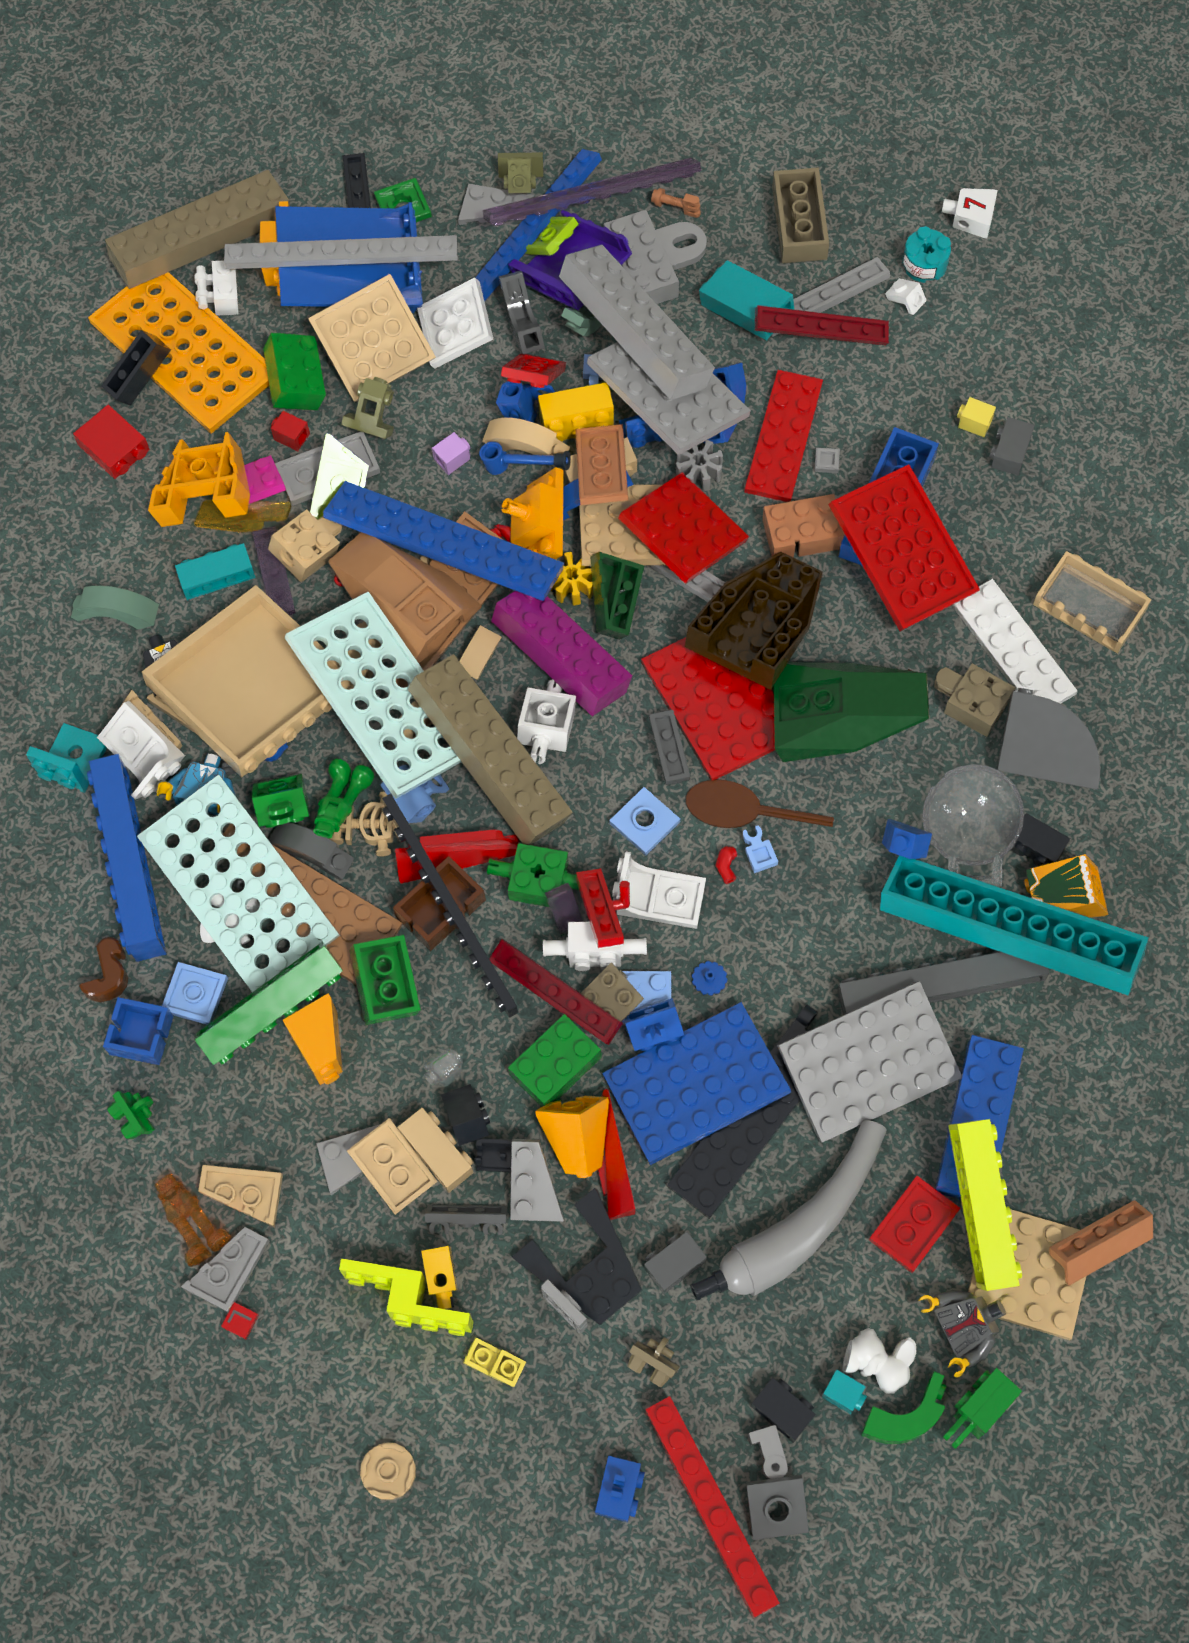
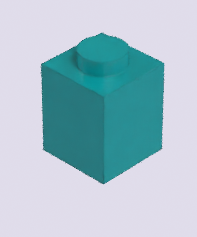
M836 1370L822 1398L851 1414L854 1408L859 1411L867 1397L862 1394L866 1386Z

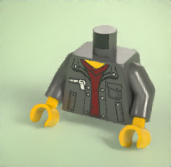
M958 1290L935 1294L934 1298L924 1295L918 1299V1301L925 1299L930 1303L929 1309L921 1310L922 1313L932 1311L935 1306L938 1308L934 1312L957 1357L950 1361L948 1368L953 1364H958L961 1367V1371L954 1374L955 1377H960L966 1367L971 1368L987 1358L995 1344V1335L999 1333L995 1320L1006 1315L1005 1308L999 1300L987 1305L982 1296L975 1297L971 1292Z

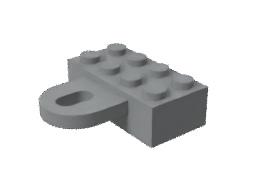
M647 210L604 223V227H607L616 234H622L628 239L632 255L621 266L656 304L679 297V281L674 270L698 262L706 252V235L700 227L693 223L678 222L655 230ZM686 239L696 241L695 244L683 248H676L674 246L675 243Z

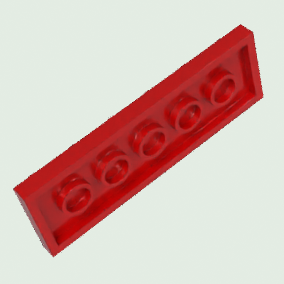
M777 370L745 486V493L791 502L823 379Z

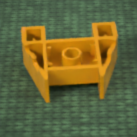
M225 432L223 443L189 448L183 439L179 440L172 453L174 458L169 467L165 466L161 473L164 477L159 485L156 484L150 498L148 511L160 526L166 527L183 524L187 499L212 494V501L225 518L246 515L250 491L241 448L230 433Z

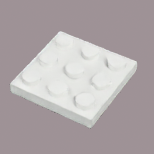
M475 277L422 304L421 308H417L423 335L436 357L430 361V365L433 368H437L493 340L480 281Z

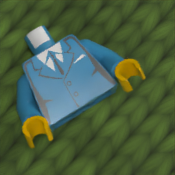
M207 754L204 764L191 762L188 768L182 769L168 782H160L157 787L156 796L166 794L165 799L169 801L173 794L175 804L179 805L217 775L222 777L235 796L236 794L232 781L227 778L225 770L218 768L221 758L214 754ZM212 804L208 808V813L219 815L221 811L218 804Z

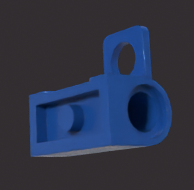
M506 381L500 388L496 404L504 418H517L535 423L537 411L534 407V402L538 400V395H543L538 391L542 390L547 393L555 391L550 385H544V388H537L530 384L522 385V383Z

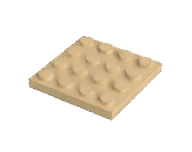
M391 274L308 318L354 403L359 400V396H357L358 387L361 382H365L366 378L373 380L374 377L386 380L387 384L436 358Z
M632 485L628 487V501L579 505L582 566H591L590 557L598 552L641 565H666L618 519L623 510L662 485Z
M1010 1209L1012 1215V1223H1009L1010 1234H1014L1017 1243V1251L1013 1252L1015 1262H1019L1022 1271V1278L1018 1279L1020 1286L989 1291L976 1287L973 1270L968 1292H971L975 1297L982 1296L987 1305L999 1300L1005 1308L1006 1315L998 1319L1071 1340L1086 1277L1071 1285L1066 1284L1065 1268L1050 1256L1049 1247L1080 1230Z

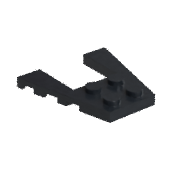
M594 1188L574 1206L605 1243L607 1248L568 1281L564 1279L533 1239L514 1254L512 1258L544 1283L549 1280L560 1292L562 1290L567 1292L581 1307L580 1311L597 1324L602 1325L643 1290L599 1196V1192Z

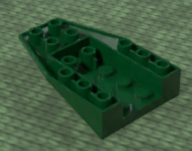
M788 662L774 684L775 750L782 762L857 752L929 719L927 674L923 672L856 663Z

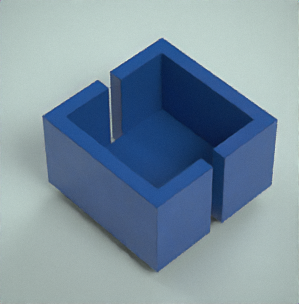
M118 997L111 1018L115 1025H109L103 1047L112 1056L160 1065L166 1045L163 1038H168L174 1016L168 1007Z

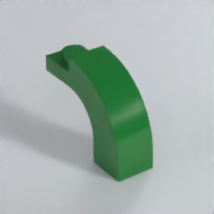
M937 1372L931 1374L919 1407L911 1413L895 1415L873 1406L870 1409L861 1436L884 1444H902L921 1437L934 1426L945 1409L944 1405L935 1402L936 1399L941 1401L946 1388V1385L942 1383L944 1375Z

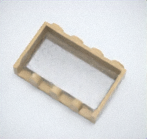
M1066 551L1037 593L1033 605L1118 654L1146 612L1152 599L1148 598L1143 592L1130 588L1122 580L1109 576L1101 568L1088 564L1080 556Z

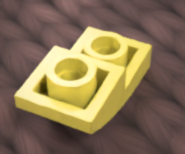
M474 1338L463 1361V1364L511 1387H515L526 1363L524 1360L504 1350H499L478 1338Z

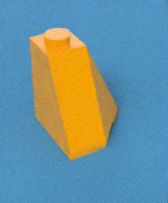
M582 1096L576 1097V1101H568L561 1104V1101H555L535 1111L536 1117L565 1174H574L578 1178H587L602 1167L609 1105L608 1097Z

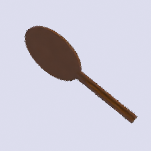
M704 781L693 786L686 796V805L691 814L698 820L714 827H742L753 822L758 815L833 827L834 817L760 805L759 799L750 789L732 781Z

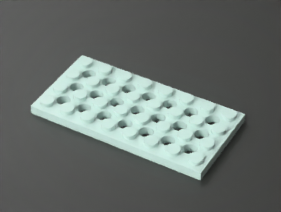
M369 592L286 633L285 640L395 799L461 763V760L451 747L444 748L438 744L437 739L443 738V736L436 727L430 728L424 724L423 720L429 717L421 707H413L410 704V699L414 697L408 691V687L414 677L424 670ZM357 619L364 620L367 627L359 628L355 625L354 621ZM342 630L346 633L347 637L339 639L335 636L334 631ZM317 640L325 643L326 648L323 650L317 649L313 642ZM368 640H378L381 644V647H371L368 643ZM356 650L360 653L361 657L358 659L351 658L348 655V651ZM390 659L394 662L395 666L388 668L383 665L382 660ZM334 660L339 663L340 668L336 670L331 669L327 662ZM365 669L371 670L374 673V677L371 679L365 678L361 671ZM396 679H405L408 682V687L402 688L398 686ZM348 680L352 682L354 688L347 690L342 687L341 682ZM378 689L385 690L388 697L385 699L379 698L375 691ZM355 701H364L368 708L365 710L358 709L355 706ZM391 709L399 710L402 717L395 719L390 715L389 711ZM369 721H378L382 728L379 730L372 729L369 726ZM410 729L415 732L416 737L409 739L405 737L403 731ZM383 741H392L395 744V749L387 750L383 746ZM420 749L428 751L430 758H420L417 751ZM401 760L407 762L409 769L405 771L399 769L397 762Z
M217 775L137 836L252 992L322 941L327 946L340 936L220 775ZM212 804H218L221 808L219 815L216 817L208 815V808ZM193 819L199 820V830L194 833L189 832L187 829L188 823ZM227 824H234L236 828L234 835L231 837H225L222 833L223 827ZM171 835H178L180 839L178 846L175 848L167 846V839ZM207 839H212L215 842V848L211 852H204L202 850L203 842ZM244 843L249 844L250 853L245 857H240L237 853L238 847ZM188 854L193 855L194 864L190 868H184L182 866V858ZM222 859H228L230 862L229 869L223 873L217 870V863ZM258 863L264 864L265 873L260 877H255L252 873L253 867ZM203 874L208 875L209 884L204 888H199L196 884L197 878ZM236 879H243L245 882L244 889L238 893L232 890V883ZM273 883L279 884L281 889L276 897H270L267 894L269 885ZM217 894L223 895L224 904L220 908H213L211 904L212 898ZM258 899L260 902L259 909L254 913L248 912V901ZM288 903L294 904L296 908L294 915L291 917H285L282 914L284 905ZM236 914L239 917V924L235 928H228L226 925L228 916ZM266 919H273L275 922V928L272 932L265 933L262 930V923ZM303 923L309 924L311 928L310 934L307 937H299L297 933L298 927ZM250 934L254 937V944L250 948H243L241 940L245 935ZM282 939H287L290 942V948L285 953H279L277 950V943ZM260 955H267L269 957V965L264 969H259L256 965V960Z

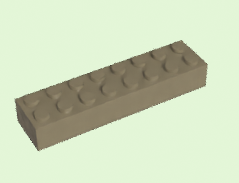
M266 170L105 239L108 256L127 287L131 289L223 249L225 244H234L259 233L260 221H275V206H279V202L288 201L290 207V201L270 171Z
M454 654L414 677L408 687V691L523 844L531 845L565 823L573 813Z

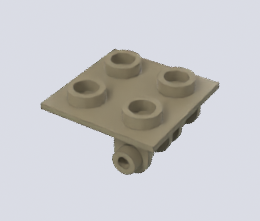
M612 962L581 992V994L621 1022L644 1000L642 995L627 980V975L622 970L619 971Z

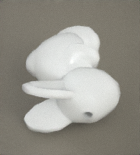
M867 1328L862 1330L857 1337L849 1341L843 1361V1373L848 1374L861 1370L860 1374L864 1377L873 1374L876 1376L882 1391L886 1394L895 1393L906 1385L910 1379L909 1366L914 1361L916 1355V1343L911 1338L903 1339L896 1345L892 1355H888L874 1329Z

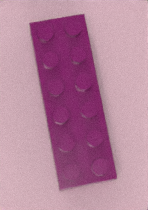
M514 591L496 603L491 621L569 695H575L576 702L592 717L627 692L633 675L548 596L542 601Z

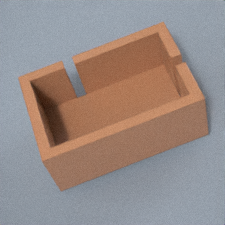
M830 494L764 506L762 521L771 557L779 552H783L794 558L795 542H799L798 557L839 550L845 534L828 505L831 501L835 500V495Z

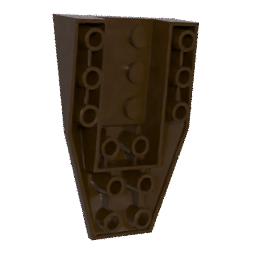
M783 552L775 554L723 584L688 626L685 647L771 690L810 628L823 571Z

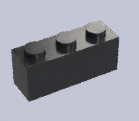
M141 330L101 387L115 400L132 405L171 349L157 336Z

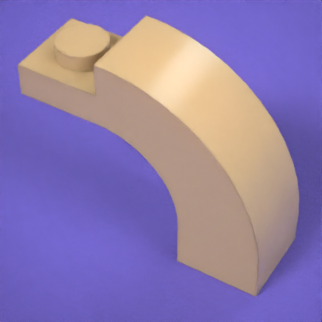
M497 418L491 420L482 441L484 443L498 442L502 446L503 451L521 450L533 455H555L570 449L568 445L556 438L557 433L517 418Z

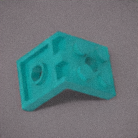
M63 723L49 752L30 746L26 756L40 778L46 781L54 780L66 788H77L80 792L85 793L90 784L87 777V771L91 770L89 761L102 758L107 747L97 738V734ZM74 749H82L83 753L79 758H70V753Z

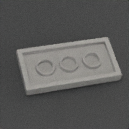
M360 431L337 440L368 465L366 478L380 473V468L364 432ZM323 446L275 463L292 506L312 499Z

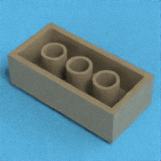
M819 168L774 171L772 190L782 263L827 260L829 238Z

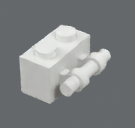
M212 261V274H207L204 266H197L194 279L195 284H197L195 297L198 307L200 309H207L208 303H214L217 316L239 314L236 269H226L224 261ZM207 285H213V292L207 291Z

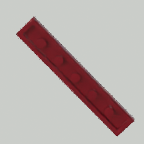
M759 305L755 308V331L875 345H887L889 343V321Z
M501 939L490 956L489 960L492 964L605 1044L609 1045L622 1026L623 1022L507 941Z

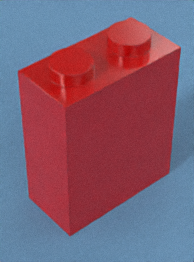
M109 404L73 433L78 446L114 479L119 475L125 474L132 464L137 460L143 459L150 450L146 438Z

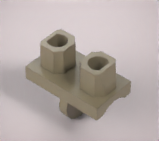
M666 1337L660 1343L651 1338L647 1344L648 1346L637 1341L629 1351L632 1355L627 1367L640 1374L646 1363L656 1369L649 1380L659 1387H662L672 1378L680 1368V1366L669 1360L675 1352L666 1347L669 1339Z

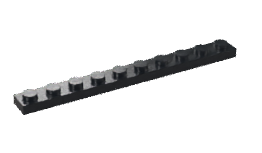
M392 794L383 797L382 800L385 807L381 810L388 822L393 820L397 827L393 830L398 840L406 842L409 847L406 852L411 862H417L421 868L418 871L421 879L425 884L430 883L433 891L430 893L437 905L442 903L446 912L443 915L450 927L455 925L459 933L455 935L462 948L467 946L471 952L468 958L475 970L480 968L484 974L481 977L484 986L488 991L492 989L497 996L494 999L497 1008L501 1013L505 1011L509 1018L518 1013L516 1003Z

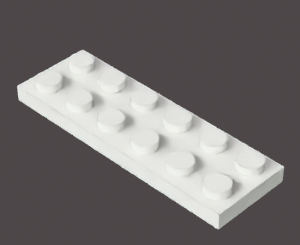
M993 579L979 586L980 591L952 605L1007 681L1016 687V692H1018V688L1033 690V695L1048 698L1060 704L1077 694V689Z

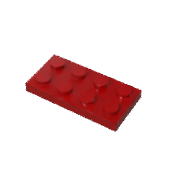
M521 353L502 366L501 376L507 377L509 382L521 383L522 380L530 382V385L533 387L544 388V385L550 384L565 371L566 362Z

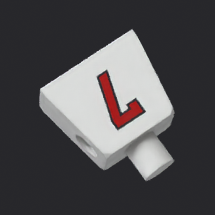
M963 188L960 190L958 201L944 199L942 213L955 215L953 228L987 238L998 190Z

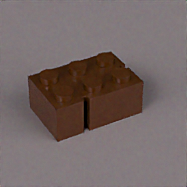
M449 856L436 867L438 874L464 917L465 913L470 916L486 901L484 890ZM422 880L393 907L396 918L411 933L414 931L415 937L431 952L456 927L455 925L449 926L443 915L446 912L442 903L440 905L436 904L430 893L433 891L430 883L425 884Z

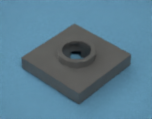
M802 1475L746 1482L753 1540L809 1533ZM782 1501L788 1506L789 1512L785 1517L783 1515L771 1518L768 1514L770 1505L773 1502Z

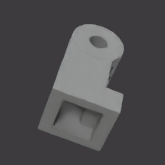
M776 1425L748 1433L751 1446L759 1445L764 1461L762 1466L764 1476L767 1479L784 1477L788 1467Z

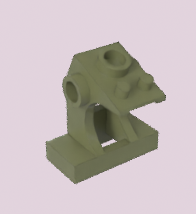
M543 152L498 153L499 178H504V189H508V193H531L532 189H536V177H543Z
M374 377L373 380L366 378L365 382H361L358 387L357 396H359L356 414L348 413L344 415L341 425L383 439L392 436L394 426L385 424L382 420L385 405L389 406L392 402L394 391L391 389L392 385L387 384L386 380ZM367 400L377 402L374 415L365 412Z

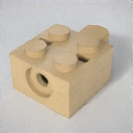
M306 509L272 535L268 550L300 582H303L337 553L340 542L335 536L341 532L343 525L325 519L323 516L317 520Z

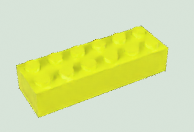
M990 1119L950 1124L948 1127L976 1287L989 1291L1020 1286L1018 1279L1022 1278V1271L1019 1262H1015L1013 1252L1017 1251V1243L1014 1234H1010L1009 1223H1012V1215L1009 1206L1006 1207L1004 1196L1007 1195L1005 1180L1000 1178L999 1168H1002V1158L1000 1152L995 1150L994 1141L997 1140L995 1124H991Z

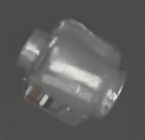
M440 1048L424 1062V1069L426 1071L424 1077L433 1086L437 1084L441 1087H447L461 1075L463 1061L453 1049Z

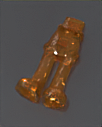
M168 1174L155 1184V1188L159 1192L158 1198L162 1202L167 1214L166 1219L177 1228L189 1248L184 1255V1259L189 1267L198 1265L212 1256L207 1246L187 1220L189 1216L197 1224L206 1239L207 1245L213 1252H218L231 1239L229 1232L224 1228L217 1229L210 1222L201 1209L197 1196L192 1195L184 1187L182 1181H177L173 1174Z

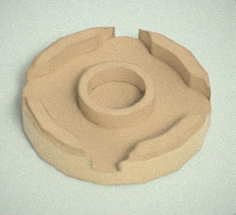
M382 1443L365 1455L361 1463L360 1476L364 1487L372 1496L381 1500H394L403 1496L411 1489L416 1478V1465L412 1455L405 1447L396 1443Z

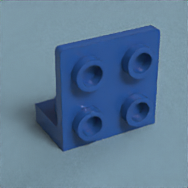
M639 415L619 420V425L623 424L624 438H628L631 447L640 448L651 441H664Z

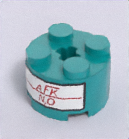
M920 227L918 231L908 237L905 244L902 261L906 274L913 280L925 283L926 280L940 279L945 274L951 254L950 238L929 227Z

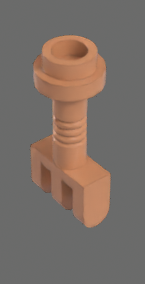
M654 189L651 202L655 203V206L661 207L662 203L684 208L685 215L695 218L701 215L699 197L685 194L684 199L665 194V189Z

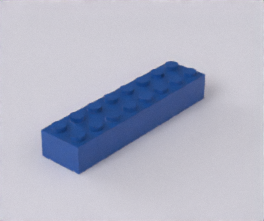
M119 754L89 761L91 770L87 771V777L95 791L91 796L94 807L98 808L99 816H96L97 825L104 836L101 839V846L104 854L107 853L109 860L105 862L108 876L112 877L113 885H110V891L113 900H116L118 908L115 909V915L118 924L121 923L123 932H119L122 946L126 947L128 955H132L136 962L166 955L145 848L137 837L141 833L135 800L131 796L133 791L129 772Z

